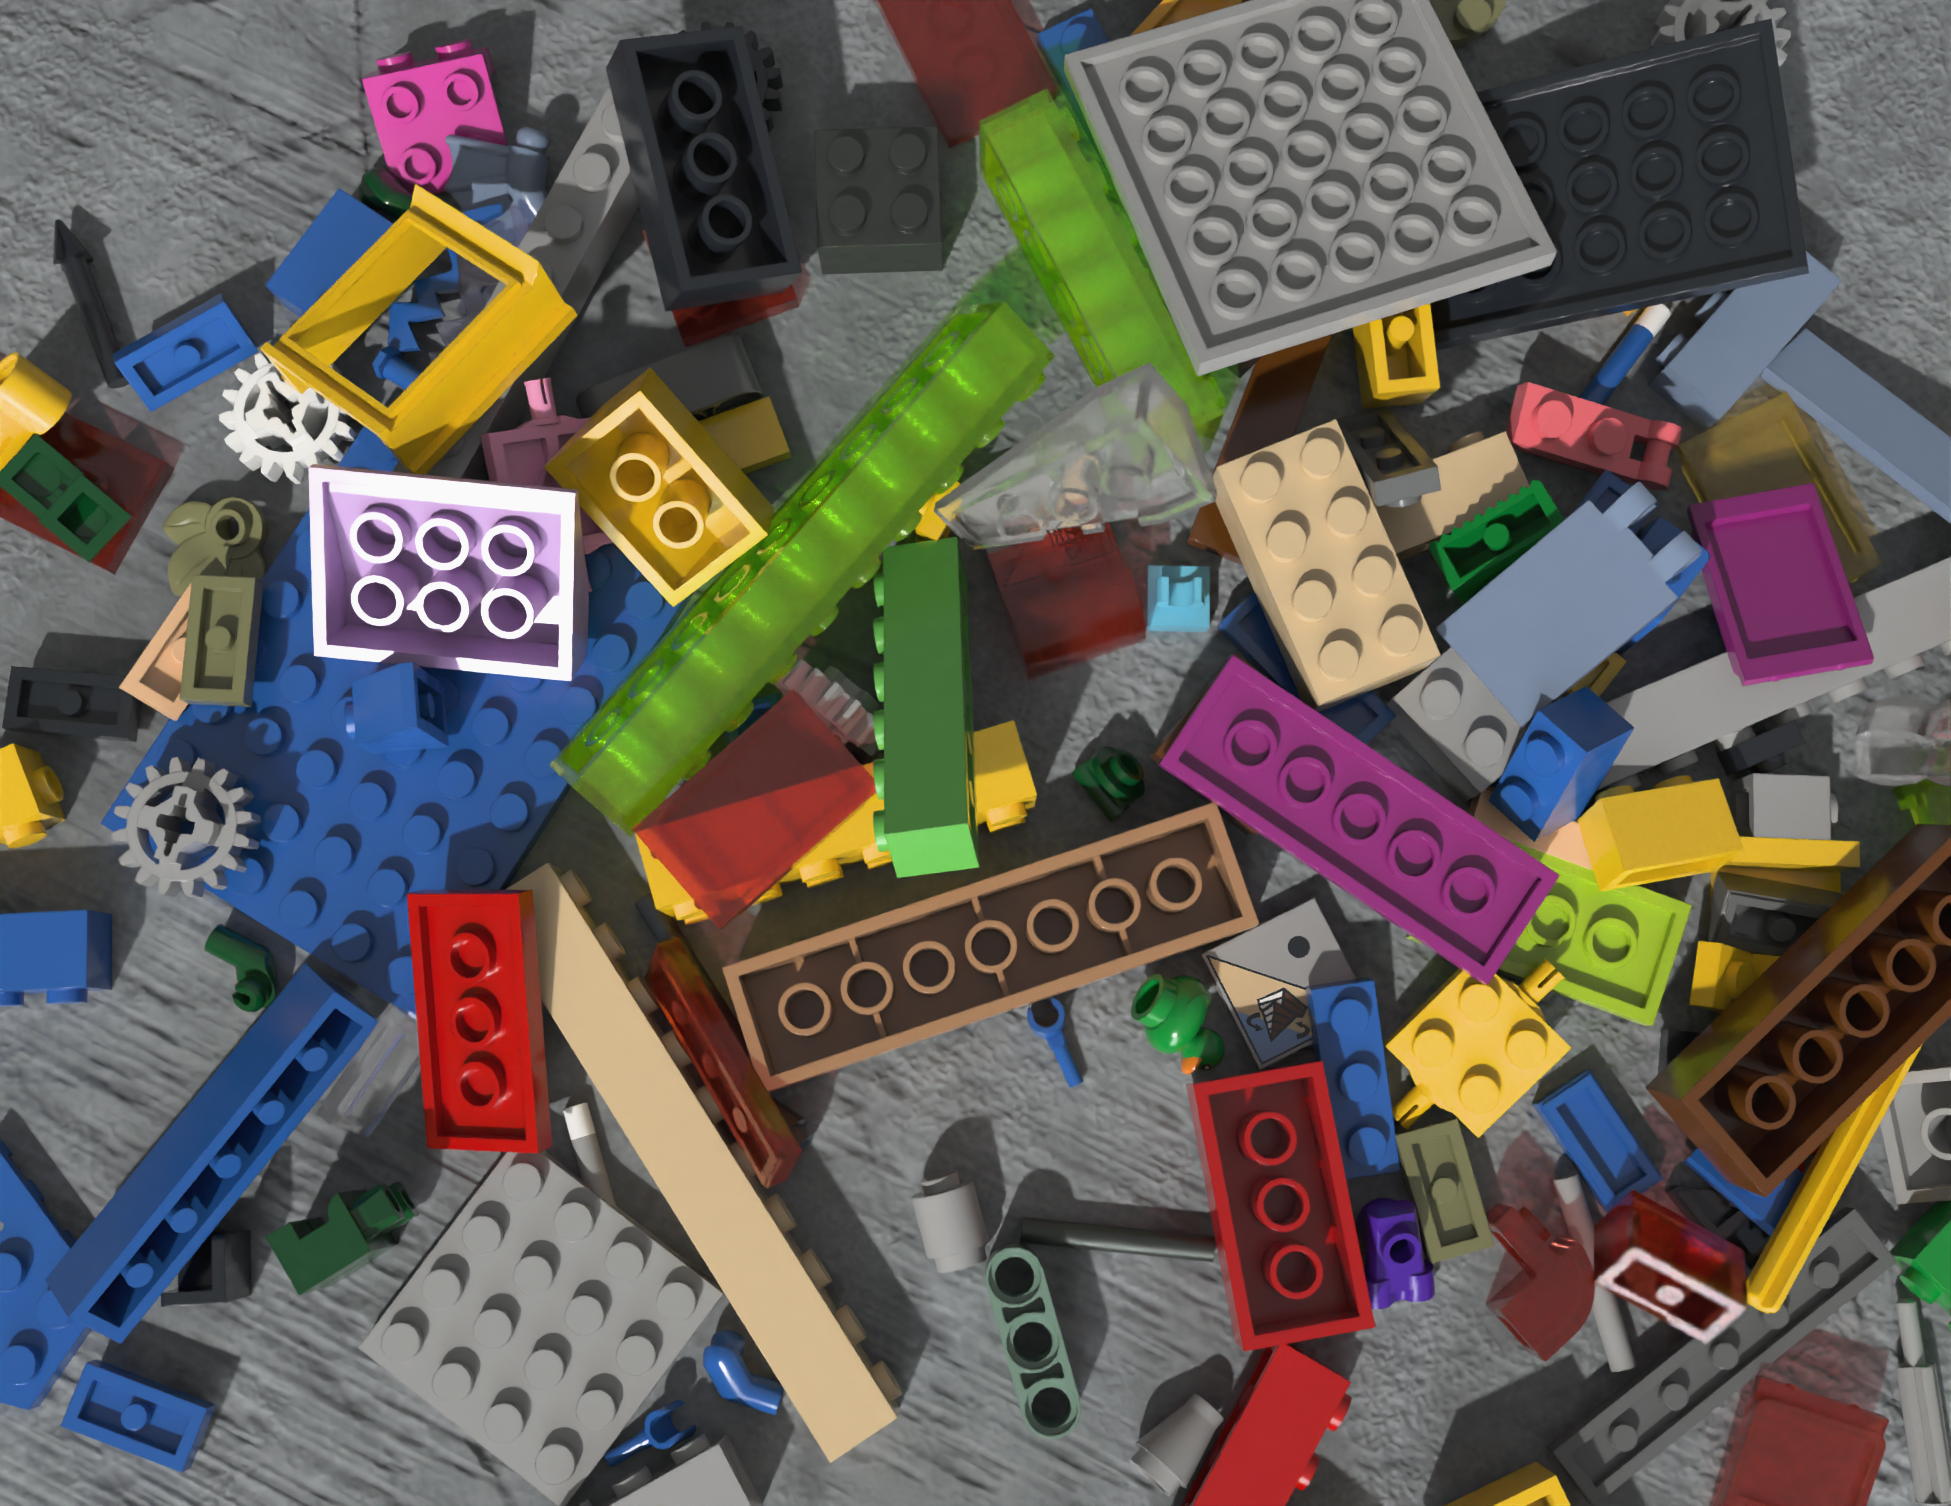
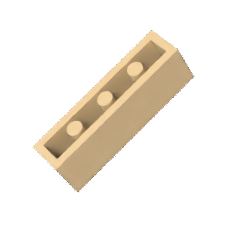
M1506 431L1485 439L1483 432L1472 433L1448 446L1450 453L1433 459L1438 466L1440 491L1422 495L1420 501L1405 507H1388L1385 505L1377 507L1374 503L1399 562L1429 551L1431 540L1440 542L1442 534L1451 535L1453 527L1462 529L1464 521L1473 522L1475 514L1485 515L1486 508H1496L1498 500L1507 502L1509 493L1518 495L1521 486L1530 488Z

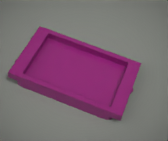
M1814 483L1749 493L1747 495L1690 504L1688 506L1687 514L1692 526L1691 538L1711 554V558L1701 571L1733 672L1740 678L1742 686L1770 681L1777 682L1782 679L1834 670L1841 671L1846 668L1872 664L1875 658Z

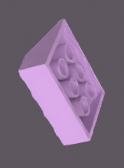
M312 464L309 467L314 656L392 664L414 662L416 665L423 667L572 681L588 655L589 592L578 490Z

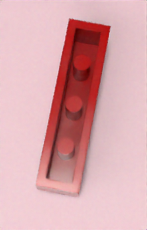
M1289 1343L1266 1347L1180 1506H1286L1294 1489L1297 1488L1303 1491L1313 1478L1320 1461V1455L1314 1451L1325 1430L1329 1429L1334 1432L1346 1416L1352 1399L1350 1395L1346 1394V1391L1351 1382L1341 1373Z

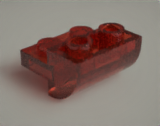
M1107 515L987 554V561L1007 614V623L1027 680L1145 641L1146 626L1138 592L1130 568H1126Z

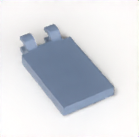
M1640 481L1621 495L1603 514L1590 500L1585 502L1436 627L1437 632L1521 728L1533 720L1539 709L1555 702L1678 600V597L1666 584L1701 556L1700 553L1703 550L1685 530L1671 540L1655 556L1630 530L1631 527L1656 508V498Z

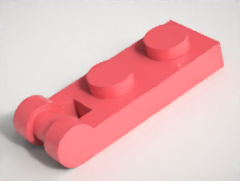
M1526 382L1517 385L1506 433L1514 449L1600 475L1607 469L1626 483L1635 485L1640 481L1647 489L1667 490L1672 475V469L1667 467L1671 449L1678 448L1683 429L1674 423L1649 420ZM1633 441L1646 444L1642 462L1629 458Z

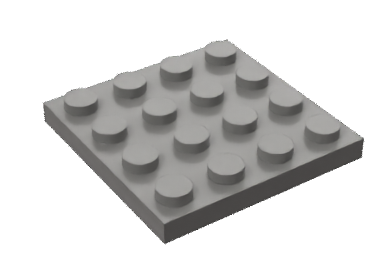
M545 1150L538 1154L506 1152L358 1348L558 1506H567L722 1298L724 1292L716 1282L620 1208L612 1205L595 1193L580 1177Z

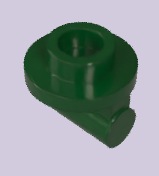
M1102 747L1092 758L1086 760L1071 773L1110 822L1124 813L1130 807L1129 805L1136 802L1145 792L1143 768L1139 761L1126 750Z

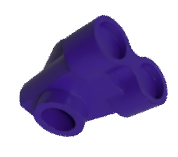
M1378 1198L1367 1203L1358 1214L1356 1226L1360 1237L1366 1244L1364 1272L1372 1309H1384L1399 1300L1423 1302L1433 1298L1435 1295L1434 1265L1424 1259L1415 1205L1408 1200L1395 1201L1390 1198Z

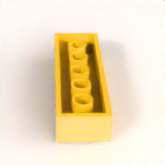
M1012 720L975 731L978 827L987 824L990 833H997L1026 823L1025 816H1027V812L1034 810L1037 793L1015 721ZM873 762L635 833L656 909L676 918V920H684L685 925L702 922L721 915L720 904L736 899L745 901L746 906H753L783 896L781 886L799 880L806 883L807 888L844 878L843 867L865 861L868 870L893 864L890 852H879L875 841L873 813L874 811L884 810V799L879 800L876 793Z

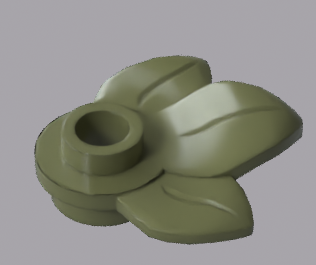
M227 497L219 500L214 505L201 501L186 502L172 511L162 526L166 535L179 545L172 554L168 565V581L172 593L176 596L183 595L192 582V575L252 577L261 581L267 573L260 548L267 540L269 525L262 510L249 499ZM232 517L239 524V532L234 539L231 538L229 533V523Z

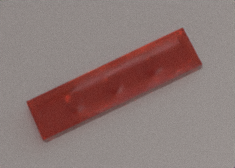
M678 936L658 943L645 975L647 984L762 1185H765L766 1189L786 1181L802 1153L801 1147Z

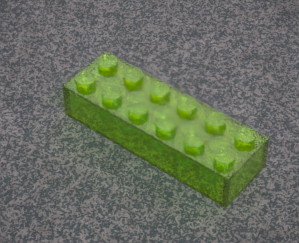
M1045 89L979 122V172L1143 479L1147 482L1211 449L1223 416L1221 409L1225 408L1224 396L1217 381L1210 373L1204 376H1197L1176 326L1162 302L1164 299L1149 266L1143 267L1134 250V247L1137 246V238L1129 219L1122 211L1115 214L1105 197V194L1108 193V185L1099 164L1093 158L1086 161L1076 143L1080 140V136L1072 114L1064 105L1057 108L1048 90Z

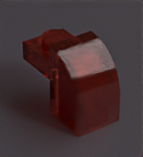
M1497 1203L1486 1213L1491 1234L1522 1270L1485 1305L1530 1355L1546 1362L1586 1322L1595 1296L1593 1268L1586 1251L1578 1240L1559 1235L1547 1246L1545 1241L1551 1234L1529 1209L1522 1206L1516 1211L1512 1206Z

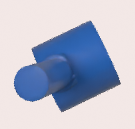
M1050 997L1052 1006L1059 1015L1054 1025L1050 1027L1039 1026L1035 1022L1030 1007L1027 1011V1019L1034 1035L1041 1039H1046L1050 1050H1053L1070 1088L1082 1083L1084 1080L1069 1050L1068 1041L1063 1032L1066 1024L1064 1007L1059 1000Z
M676 1400L652 1411L646 1417L644 1429L605 1453L608 1465L614 1467L638 1452L649 1449L652 1446L665 1450L690 1438L696 1431V1425L681 1432L674 1427L671 1420L672 1411L684 1405L685 1402Z

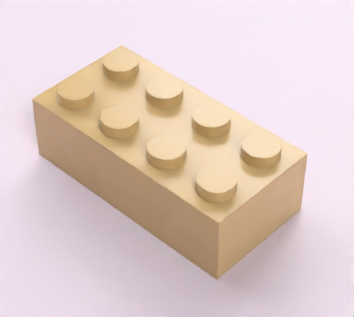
M1336 419L1216 468L1209 488L1303 703L1317 712L1323 711L1426 669L1441 655Z

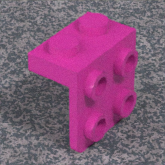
M471 39L436 46L435 49L438 57L414 62L412 52L385 56L376 59L378 70L371 71L362 79L388 170L395 174L412 194L415 184L431 194L445 192V184L448 183L452 171L451 152L449 145L445 141L446 136L449 134L509 146L490 79L495 69L489 47L473 49Z

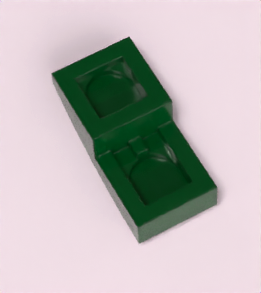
M36 433L0 471V487L37 516L41 524L88 563H91L133 518L105 490L42 436Z

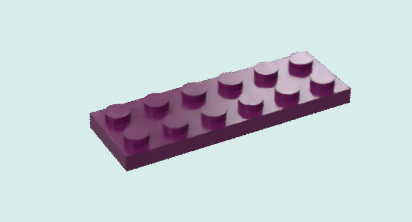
M1234 655L1228 658L1157 764L1483 984H1489L1560 876Z

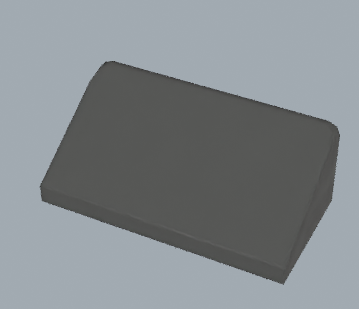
M1718 872L1714 883L1708 942L1723 943L1753 954L1781 956L1843 895L1835 891Z

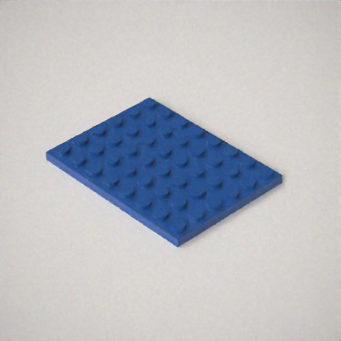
M364 426L338 466L392 472L398 460L381 439ZM309 508L261 580L264 585L252 707L188 704L177 721L168 720L125 787L129 782L146 787L150 782L145 768L150 765L163 769L169 774L170 761L174 757L188 761L191 768H193L198 758L215 763V773L224 768L238 775L236 784L232 789L242 787L252 791L255 796L243 807L244 811L261 816V823L247 827L246 836L258 841L259 846L258 849L250 850L242 848L239 857L248 868L244 873L228 868L224 872L227 878V888L223 890L212 888L206 882H204V888L417 1020L407 894L419 890H506L692 596L689 595L672 607L623 552L609 544H603L590 554H585L590 587L592 588V592H589L588 655L572 681L419 666L445 686L449 747L373 755L356 746V740L349 737L344 718L345 703L353 701V681L396 664L314 656ZM125 787L100 823L113 832L124 829L127 825V819L113 813L115 806L131 807L135 800ZM173 792L167 795L164 799H162L160 803L171 798ZM218 801L216 811L223 824L226 825L225 814ZM183 821L180 825L179 833L191 835L195 822ZM149 833L150 844L155 853L157 845ZM218 849L202 857L200 865L210 859Z

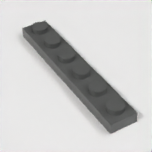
M1844 1207L1825 1224L1779 1311L1767 1314L1755 1309L1741 1297L1740 1291L1546 1447L1586 1501L1596 1506L1897 1262L1857 1210Z

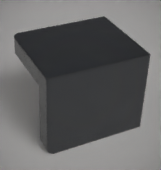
M251 1230L211 1232L178 1273V1289L161 1294V1307L227 1303L250 1296Z

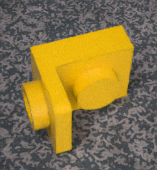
M1698 941L1689 1005L1722 1013L1780 956L1753 954L1723 943Z

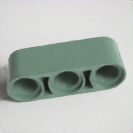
M1017 1242L1005 1243L996 1248L988 1257L985 1266L987 1291L1023 1419L1027 1427L1037 1436L1046 1439H1058L1069 1434L1078 1424L1081 1415L1078 1390L1042 1264L1037 1254L1028 1246ZM1009 1257H1019L1026 1260L1033 1270L1031 1282L1020 1291L1010 1292L1004 1290L995 1278L997 1267L1003 1260ZM1027 1322L1043 1324L1050 1332L1051 1339L1048 1347L1038 1355L1029 1356L1021 1353L1013 1342L1015 1332L1021 1325ZM1054 1387L1060 1389L1069 1398L1067 1410L1056 1419L1046 1420L1040 1418L1031 1406L1036 1394L1044 1388Z

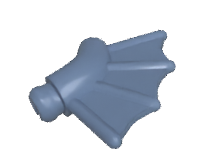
M522 127L517 131L515 146H506L455 134L447 135L445 141L449 145L451 152L452 171L448 183L445 184V191L453 196L461 206L462 211L500 203L505 208V214L486 224L480 223V225L518 248L548 195L546 181L550 157L545 155L550 145L548 134L536 129Z

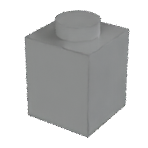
M1753 773L1732 781V817L1739 836L1831 840V831L1836 827L1838 820V802L1836 796L1830 793V776Z

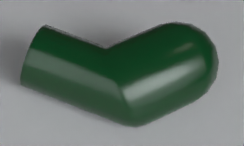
M223 924L217 925L210 933L204 949L205 952L235 967L237 977L235 990L237 992L232 994V998L236 1006L246 1012H256L261 1008L271 1005L279 989L271 951L266 946Z

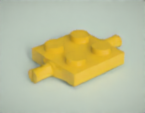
M1546 959L1518 986L1514 982L1498 976L1496 973L1488 985L1483 984L1459 968L1383 1042L1385 1047L1408 1068L1415 1083V1086L1392 1108L1393 1117L1406 1130H1409L1415 1121L1433 1104H1436L1439 1108L1453 1113L1479 1138L1571 1049L1547 1024L1540 1007L1537 1005L1565 977Z

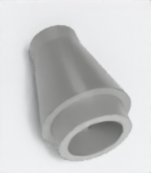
M1193 1393L1185 1404L1135 1443L1139 1450L1130 1459V1462L1153 1485L1171 1497L1179 1486L1187 1488L1215 1430L1224 1419L1207 1401Z

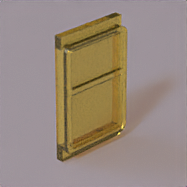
M1787 392L1738 416L1728 417L1725 422L1680 443L1678 448H1676L1682 460V472L1699 503L1814 483L1848 582H1855L1860 575L1883 564Z

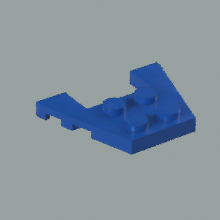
M0 1140V1221L4 1224L0 1232V1403L31 1410L41 1405L92 1329L67 1317L45 1281L76 1243V1240L69 1230L61 1229L42 1203L45 1197L32 1180H26L10 1159L13 1153L5 1142Z

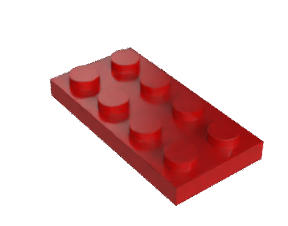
M533 889L419 890L408 893L407 905L427 1148L538 1154L552 1147Z

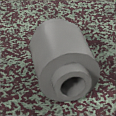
M958 1171L944 1172L921 1180L920 1183L923 1191L914 1194L911 1200L926 1256L928 1259H934L937 1272L957 1271L985 1261L987 1255L984 1245L989 1242V1237L974 1181L972 1179L960 1180Z

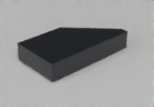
M1671 1185L1665 1190V1193L1743 1287L1771 1236L1718 1191Z

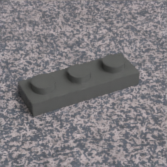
M1386 406L1336 419L1370 497L1377 507L1382 505L1388 507L1409 506L1420 501L1422 495L1441 490L1438 466Z

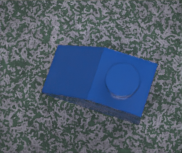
M414 662L399 663L352 682L353 701L345 703L344 718L347 733L351 739L356 740V746L373 755L449 747L445 686Z

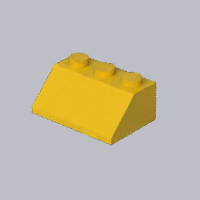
M651 367L602 405L544 467L562 488L578 490L579 506L672 607L688 597L769 534L774 507Z

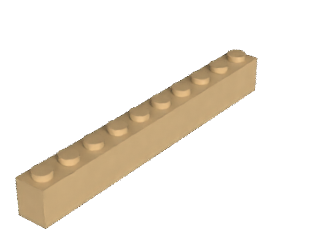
M546 863L506 889H533L541 1000L831 1463L898 1418L900 1407L895 1399L903 1394L887 1365L882 1360L873 1365L859 1344L867 1338V1335L851 1308L845 1304L837 1309L824 1287L831 1283L832 1280L812 1248L802 1253L789 1231L795 1228L797 1224L783 1200L777 1193L767 1198L754 1176L760 1173L762 1168L749 1146L742 1138L734 1143L731 1141L720 1123L728 1115L725 1108L720 1104V1100L708 1084L701 1088L697 1087L686 1069V1066L692 1063L693 1059L681 1038L673 1029L664 1034L651 1014L659 1008L658 1002L651 990L639 975L630 980L617 960L626 954L625 950L606 922L598 927L595 925L584 907L592 901V898L580 878L572 869L563 874L559 867Z

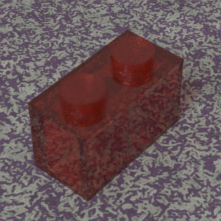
M1632 1189L1594 1226L1593 1283L1695 1339L1708 1344L1748 1309L1744 1250Z

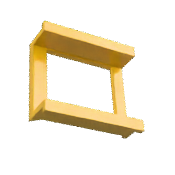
M415 184L410 208L273 346L266 342L260 349L282 374V379L300 394H303L309 387L376 434L404 469L412 474L426 475L578 315L573 307L563 301L538 260ZM448 247L506 286L387 408L330 366Z

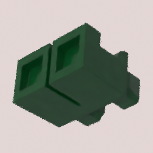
M395 1182L390 1186L383 1183L369 1191L364 1189L337 1193L328 1204L327 1214L329 1222L327 1223L324 1222L322 1217L289 1222L266 1236V1239L298 1295H303L333 1286L398 1245L391 1232L417 1217L419 1212L401 1182Z

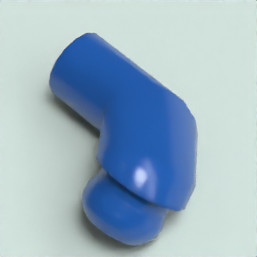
M731 1330L716 1332L711 1338L710 1346L704 1349L703 1366L720 1396L729 1402L776 1416L784 1392L781 1383L777 1380L750 1373L744 1359L741 1357L744 1352L745 1340L740 1334Z

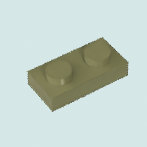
M192 575L179 700L188 704L252 707L263 582L252 577Z
M1451 1118L1395 1133L1401 1172L1410 1202L1416 1207L1420 1237L1427 1260L1430 1263H1436L1494 1247L1495 1244L1458 1119Z

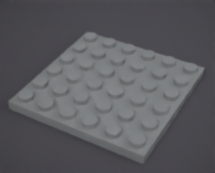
M1250 0L1066 54L1064 57L1065 75L1197 376L1551 266L1557 253L1429 0Z

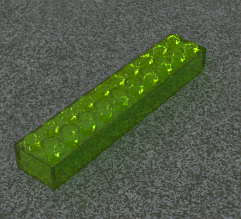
M1005 302L959 306L773 514L769 534L721 572L549 766L628 836L631 837L639 827L645 830L653 825L668 806V800L665 797L682 778L685 781L692 779L705 767L711 757L709 748L725 730L727 732L734 731L749 717L754 708V703L751 700L767 682L770 684L778 682L789 672L797 659L794 651L809 634L816 636L833 622L839 612L836 604L851 587L857 589L863 586L872 578L881 564L878 556L893 539L898 542L907 537L917 527L922 519V513L919 510L934 493L940 495L952 487L964 471V467L961 465L962 461L975 447L982 448L1000 433L1005 424L1001 417L1015 401L1022 402L1039 389L1046 378L1042 371L1054 359L1055 355Z

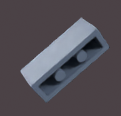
M1806 251L1809 274L1736 288L1729 295L1724 291L1714 293L1693 316L1702 325L1689 339L1680 331L1655 359L1663 369L1651 381L1649 386L1702 431H1707L1726 414L1842 280Z

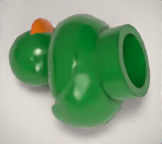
M1154 974L1145 980L1133 999L1131 1015L1133 1019L1144 1025V1032L1149 1044L1155 1050L1162 1053L1173 1054L1181 1052V1070L1185 1074H1191L1195 1070L1200 1072L1210 1071L1222 1062L1225 1046L1221 1036L1212 1029L1201 1027L1209 1004L1212 1002L1211 994L1199 979L1187 975L1177 976L1169 980L1160 974Z

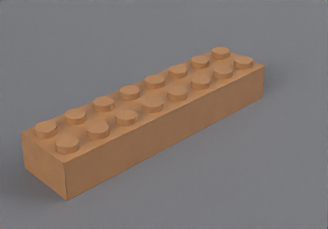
M1210 803L722 967L761 1092L770 1093L1250 930L1258 926L1259 921L1218 806L1215 803Z

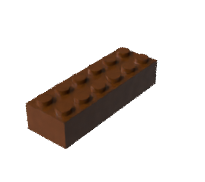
M1917 823L1645 1087L1728 1183L1766 1198L1951 1016V825Z

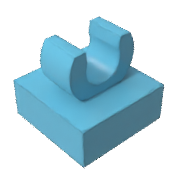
M1148 565L1146 569V631L1207 632L1210 628V566Z

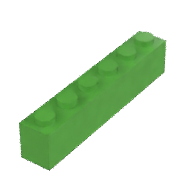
M958 537L883 547V573L874 574V592L879 611H884V617L874 618L873 622L876 648L879 656L884 655V662L874 663L873 666L877 698L879 702H884V709L875 710L873 713L877 746L879 750H884V759H876L873 762L876 793L879 800L884 799V810L874 811L873 813L876 845L879 852H890L897 878L979 868L968 580Z

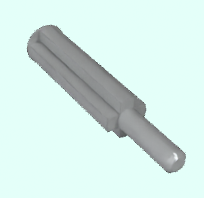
M1899 1298L1896 1301V1309L1905 1363L1896 1366V1374L1915 1502L1928 1506L1951 1504V1460L1936 1363L1925 1361L1917 1302L1913 1298Z

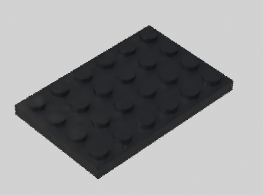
M1772 19L1476 92L1557 253L1551 266L1430 303L1435 348L1437 351L1809 274Z

